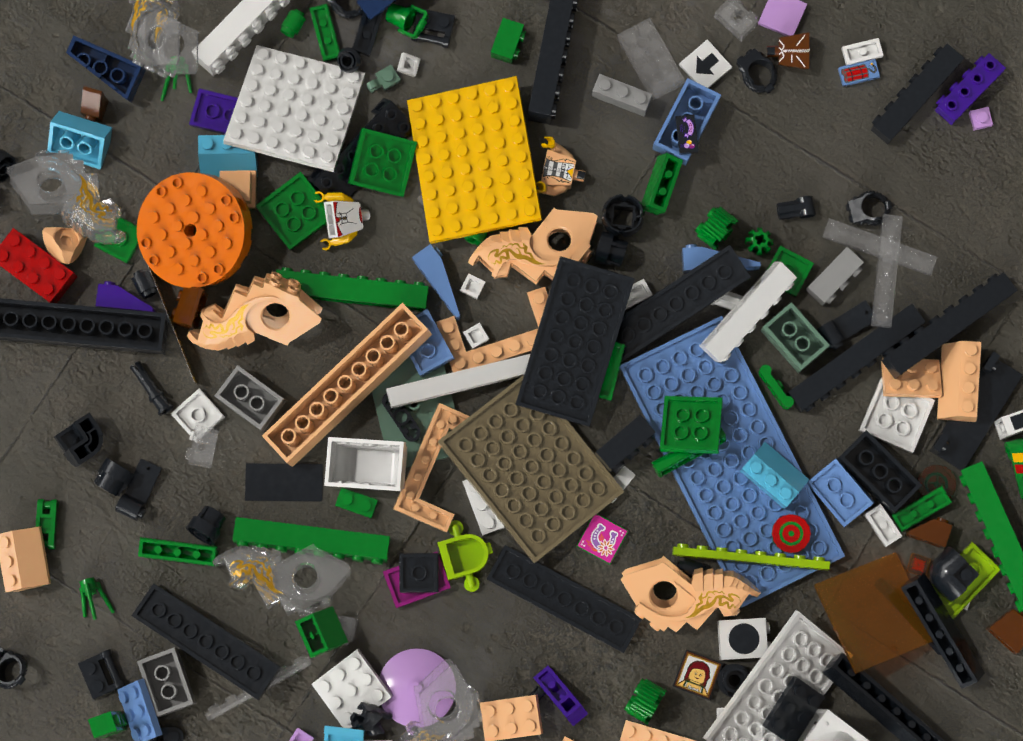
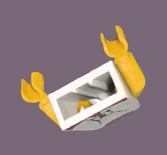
M317 191L314 193L322 195L320 201L314 200L316 203H322L324 200H327V202H324L328 236L332 240L323 238L320 241H327L329 243L328 247L322 248L323 250H328L332 245L339 246L349 243L357 236L358 231L363 229V221L370 219L368 209L361 210L359 202H354L353 198L342 192L323 194Z

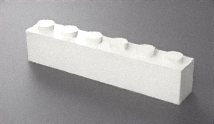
M775 261L701 343L700 347L715 362H725L731 356L730 352L743 343V337L747 333H751L756 328V323L768 315V309L781 300V295L784 291L792 288L794 285L793 281L797 277L782 262Z

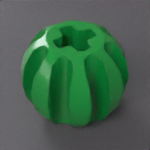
M758 227L757 232L753 229L748 232L751 238L746 237L745 244L750 245L747 248L750 253L755 250L756 255L762 256V251L767 254L771 250L769 246L773 245L774 239L768 238L772 235L769 231L764 233L762 231L763 228ZM759 238L762 239V242H761L760 245L757 244V240H758Z

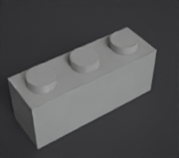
M599 74L592 91V97L645 117L652 98V94L602 74Z
M846 247L808 286L806 291L822 306L826 302L830 304L837 297L834 293L838 289L842 291L850 283L848 279L852 275L856 277L863 270L861 265L864 262L852 250Z

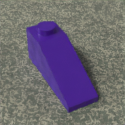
M104 281V284H98L96 307L156 312L148 304L115 285V282Z
M546 666L533 677L572 726L588 715L583 706L549 666Z

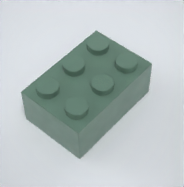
M792 302L760 330L798 374L830 346Z

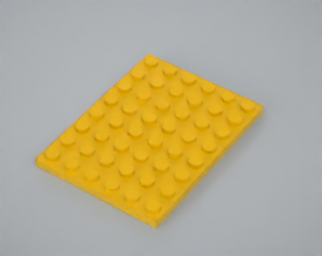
M517 76L407 100L413 141L417 142L415 155L429 242L431 244L542 220Z

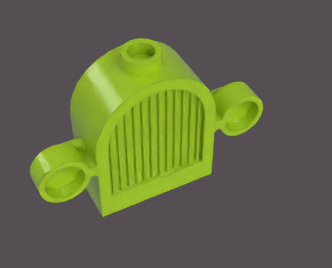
M454 520L451 521L448 528L449 533L454 538L437 542L447 578L450 581L465 576V589L469 592H475L478 590L480 583L473 574L485 567L489 554L493 553L490 542L485 543L483 539L476 535H462L464 529L462 523Z

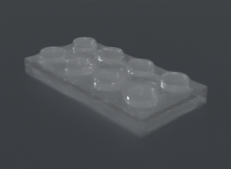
M650 18L617 35V39L645 89L652 94V101L685 84L684 77Z

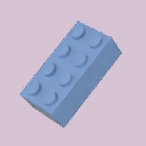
M687 78L652 149L661 154L669 153L682 159V164L686 166L692 154L679 155L675 117L695 114L697 140L699 142L720 101L721 94Z

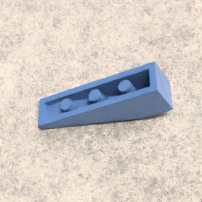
M429 244L415 254L412 260L458 321L461 318L441 259L443 255L437 246L433 248Z
M696 244L686 245V248H682L681 251L683 274L688 273L720 251L697 247ZM738 257L746 270H759L760 262Z

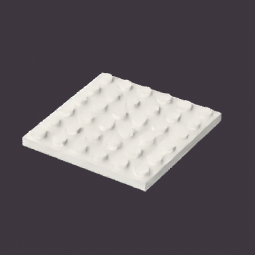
M256 45L223 142L226 145L334 172L365 79V73L360 71L346 73L337 65Z

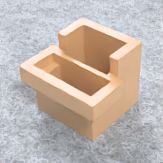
M220 171L219 177L237 189L244 198L248 208L256 209L257 171Z

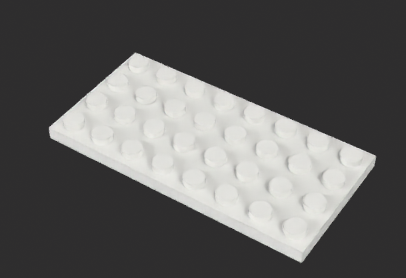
M795 611L703 738L706 741H784L763 727L762 724L793 676L799 678L824 696L833 682L822 673L830 660L838 654L844 653L849 659H851L852 655L799 611Z

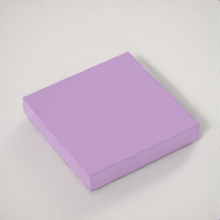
M768 0L758 25L784 36L794 35L807 3L800 0Z

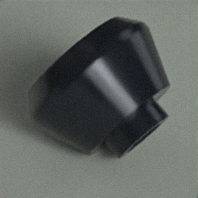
M351 47L341 49L337 55L339 68L346 73H353L359 69L362 61L360 53Z

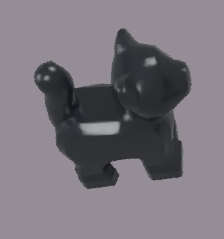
M361 702L357 709L363 710L362 714L353 712L350 716L352 727L354 729L361 728L366 730L368 736L385 734L380 719L382 717L384 719H391L393 715L377 705Z

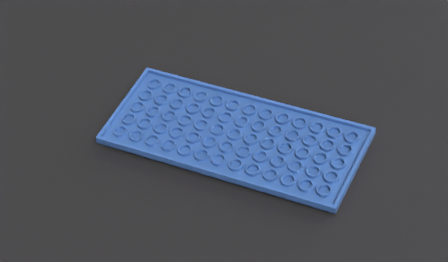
M722 316L620 366V370L646 422L655 431L654 438L659 447L665 396L723 398L721 428L726 434V442L719 445V454L704 453L672 471L711 550L716 551V547L728 548V552L742 549L747 550V554L763 551L767 552V556H774L775 553H784L788 558H794V555H804L809 560H813V557H824L825 561H830V564L845 557L808 483H806L791 503L783 509L740 472L763 443L766 442L802 473L739 348L735 347L730 352L731 356L725 362L722 361L720 363L715 362L700 347L701 343L723 320ZM784 515H798L809 525L810 540L806 547L799 552H783L772 541V527ZM716 560L720 569L723 568V571L731 570L741 574L750 580L761 592L758 597L749 594L740 608L817 571L816 569Z

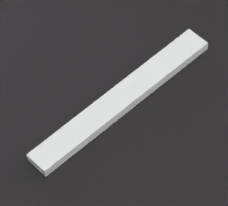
M530 354L387 388L386 392L390 406L395 408L521 377L525 374Z

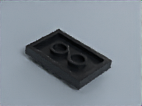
M793 676L762 726L784 741H798L822 704L825 696Z

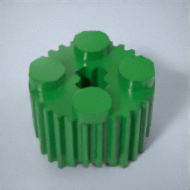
M713 207L707 214L708 220L704 223L701 222L695 230L698 233L697 237L714 250H717L719 247L717 244L720 241H725L733 232L732 225L739 222L722 207Z
M642 678L634 691L636 696L632 695L624 710L629 715L648 725L650 717L653 716L667 690L648 679L644 680Z

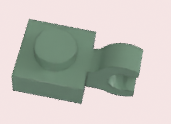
M390 64L375 73L377 79L369 81L367 88L370 93L380 87L386 91L400 83L401 79Z

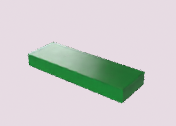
M328 4L309 8L323 62L337 59L340 49Z
M941 485L892 514V517L901 532L949 505L952 501Z

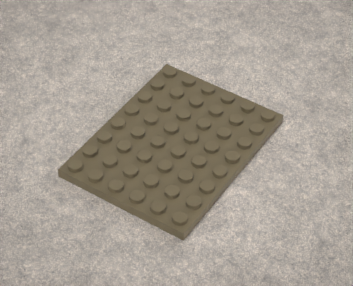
M523 375L438 440V444L531 561L536 563L624 493V490L566 419L515 405Z

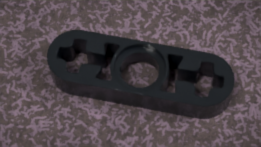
M386 393L382 398L383 406L405 439L409 442L418 441L421 437L420 428L405 406L396 409L393 414L391 413L394 409L391 408L390 404L386 405L388 402V395ZM399 412L407 414L405 422L400 423L396 420V415ZM410 421H412L413 423L409 425L412 428V430L417 429V432L415 433L416 437H408V429L406 427L402 429L401 427L406 426Z

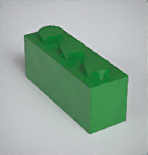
M669 153L657 156L641 202L645 211L654 215L666 212L683 162L682 159Z
M110 711L88 719L94 738H106L127 730L126 725H128V721L125 718V714H122L121 711Z

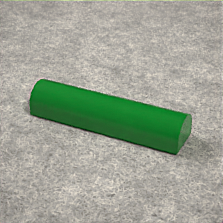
M722 428L720 433V445L726 442V434ZM669 452L651 463L658 477L661 478L704 453Z
M140 537L138 557L216 566L218 546Z

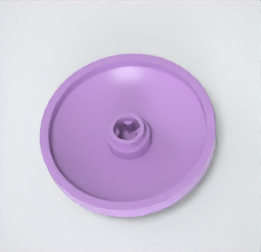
M425 649L402 651L393 656L380 673V679L393 695V697L382 704V707L387 713L393 715V720L409 727L431 725L443 718L454 702L456 694L454 674L448 663L432 651Z

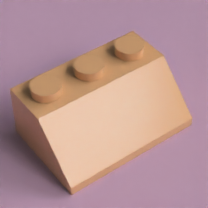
M41 527L14 530L0 534V564L5 592H20L51 584Z

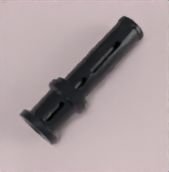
M141 362L135 363L137 368L131 365L130 370H132L148 393L149 402L155 405L158 415L162 416L172 410L173 404H169L164 396V391L157 388Z

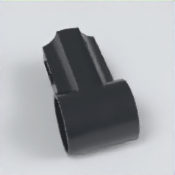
M803 196L794 201L776 204L779 220L796 217L804 219L816 215L813 196Z

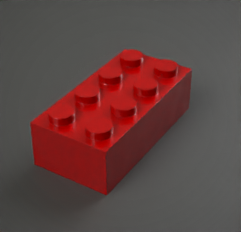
M14 228L0 244V267L49 303H58L78 277L74 272Z

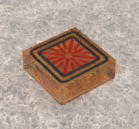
M911 553L906 572L915 575L923 572L926 574L931 559Z

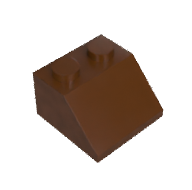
M183 287V290L179 291L177 296L178 306L173 309L171 314L172 322L175 325L190 330L198 329L201 320L200 313L205 308L208 294L205 290L198 287Z

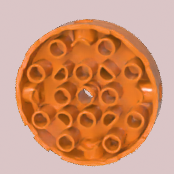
M186 172L164 179L149 192L140 208L137 219V239L144 260L161 279L179 287H209L227 280L241 267L252 243V218L244 198L234 186L222 180V178L211 174Z

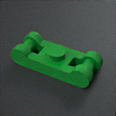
M763 365L759 369V377L784 410L790 409L794 404V399L786 396L783 392L784 387L778 379L775 380L771 375V367Z
M38 499L36 527H41L42 534H49L48 540H44V546L55 550L59 501L58 499H52L51 501ZM44 509H50V514H44Z

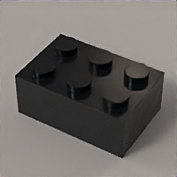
M639 415L597 450L595 455L609 473L612 471L617 473L624 467L626 459L631 461L639 454L640 451L638 449L642 446L646 448L653 442L655 431Z

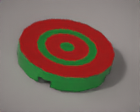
M793 514L784 515L774 523L771 533L775 546L786 553H796L804 549L811 535L807 522L800 516Z

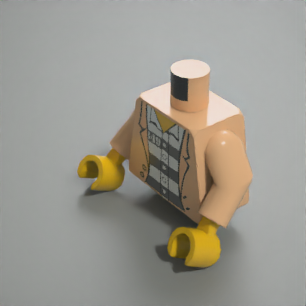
M544 137L548 140V145L542 143L541 146L543 148H550V150L547 149L542 179L536 182V185L539 187L537 192L538 194L557 196L571 189L573 180L584 182L586 171L575 169L576 160L573 155L555 142L553 137Z

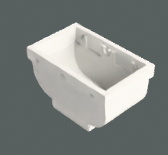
M328 437L324 486L402 491L405 485L408 448L406 442Z

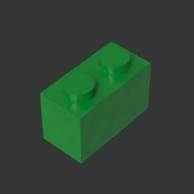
M502 18L491 50V58L510 64L513 63L514 59H518L520 53L519 43L524 42L526 36L524 24Z

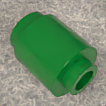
M297 9L294 11L290 10L281 24L282 28L280 31L284 35L293 38L299 33L305 23V14Z

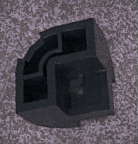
M90 412L54 436L64 452L63 455L75 467L92 458L100 451L103 444L101 428Z
M947 546L930 565L929 572L930 582L949 602L962 595L967 590V587L980 575L950 546Z

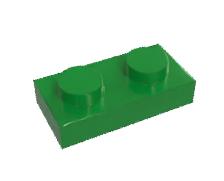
M341 487L335 506L372 519L378 500Z

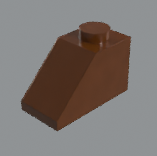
M83 87L81 114L85 119L93 122H102L109 102L104 93L96 89Z
M937 517V520L933 519L906 532L905 536L943 549L946 547L953 525L948 524V520Z

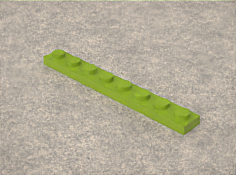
M677 544V547L672 548V556L826 571L830 569V561H825L824 557H813V560H809L804 555H794V558H788L784 553H775L774 556H767V552L763 551L747 554V550L742 549L728 552V548L716 547L715 551L708 550V546L697 545V549L689 548L688 544Z

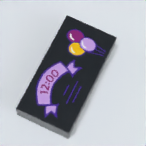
M695 114L676 116L679 155L698 153Z

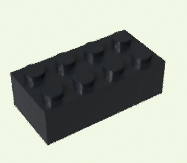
M867 430L838 457L851 475L891 514L895 513L922 486Z

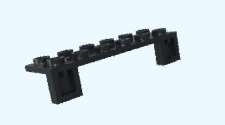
M385 98L373 108L371 112L375 117L364 127L365 129L404 139L412 131L410 120L392 101ZM360 132L340 152L334 172L316 168L307 178L309 183L317 187L323 194L342 192L351 196L359 187L349 184L348 181Z
M995 352L988 356L980 369L976 422L948 420L930 449V452L960 471L967 466L1022 377L1021 373L998 360L1000 355Z

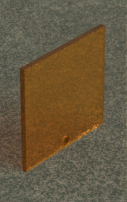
M896 552L814 584V588L830 619L833 630L836 632L855 674L933 642L901 589L909 579Z

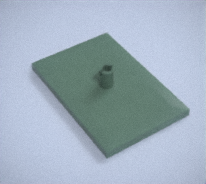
M410 356L372 391L383 440L406 442L408 447L406 468L412 466L438 403L455 409L451 394L416 402L418 404L416 407H411L412 404L404 405L421 430V437L418 441L409 442L405 439L382 404V398L387 393L386 389L446 374L443 365L420 377ZM397 407L393 408L394 410L391 411L392 414L396 409H398ZM399 412L396 415V420L400 423L405 422L407 419L405 412ZM410 421L406 426L401 427L402 429H404L405 427L408 429V437H416L415 433L417 432V429L412 430V428L409 425L413 423L412 421ZM442 447L436 460L449 457Z

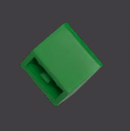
M333 606L295 621L310 658H315L349 642Z

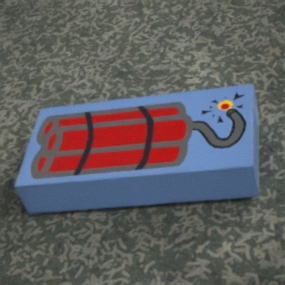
M875 59L838 68L843 87L880 77Z

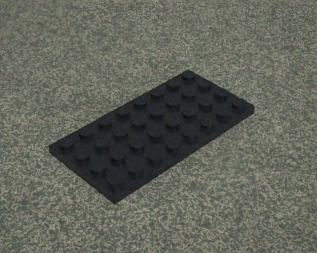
M560 256L515 405L590 427L635 278Z

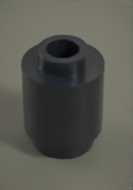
M141 269L133 274L134 277L131 280L139 296L147 299L157 293V287L149 271Z
M685 557L683 560H679L677 567L691 579L694 569L703 568V571L706 570V566L702 565L701 562Z

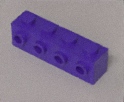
M990 53L986 57L981 56L974 63L976 67L973 70L969 68L962 75L963 80L960 83L955 82L949 89L951 93L947 97L943 95L936 102L938 106L935 111L950 125L1006 69Z

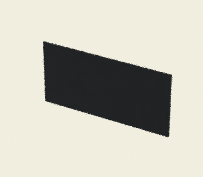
M246 463L245 501H322L323 464H295L292 467L289 464Z

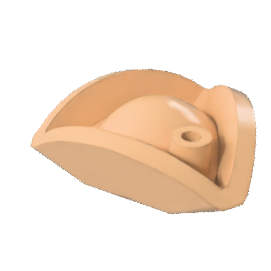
M45 227L42 230L44 244L53 258L64 264L73 263L79 257L88 236L86 230L77 228Z

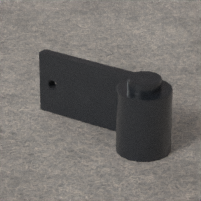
M865 300L836 319L822 325L817 331L830 345L828 349L833 348L836 350L844 345V340L878 319Z
M141 458L134 472V477L130 481L125 494L120 497L115 511L136 521L139 518L142 519L147 510L145 505L162 467Z

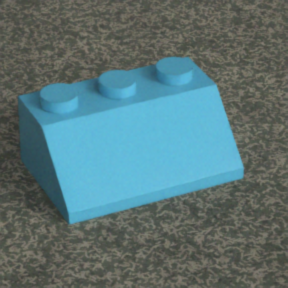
M58 111L50 122L47 153L101 170L110 146L112 127Z
M198 135L200 173L219 177L220 171L256 170L258 177L257 152L224 144L225 135Z
M766 442L763 443L740 470L741 473L783 509L791 503L809 481L804 474Z

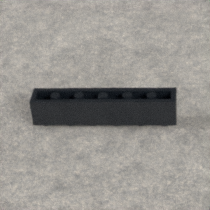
M948 43L943 48L940 46L934 52V59L931 62L927 60L921 67L923 71L919 75L914 74L909 80L910 85L908 88L903 87L896 95L898 99L895 102L890 101L884 108L886 112L882 116L878 115L872 121L873 127L871 131L887 145L964 60V57Z
M925 572L909 579L901 589L961 689L978 682L985 672Z

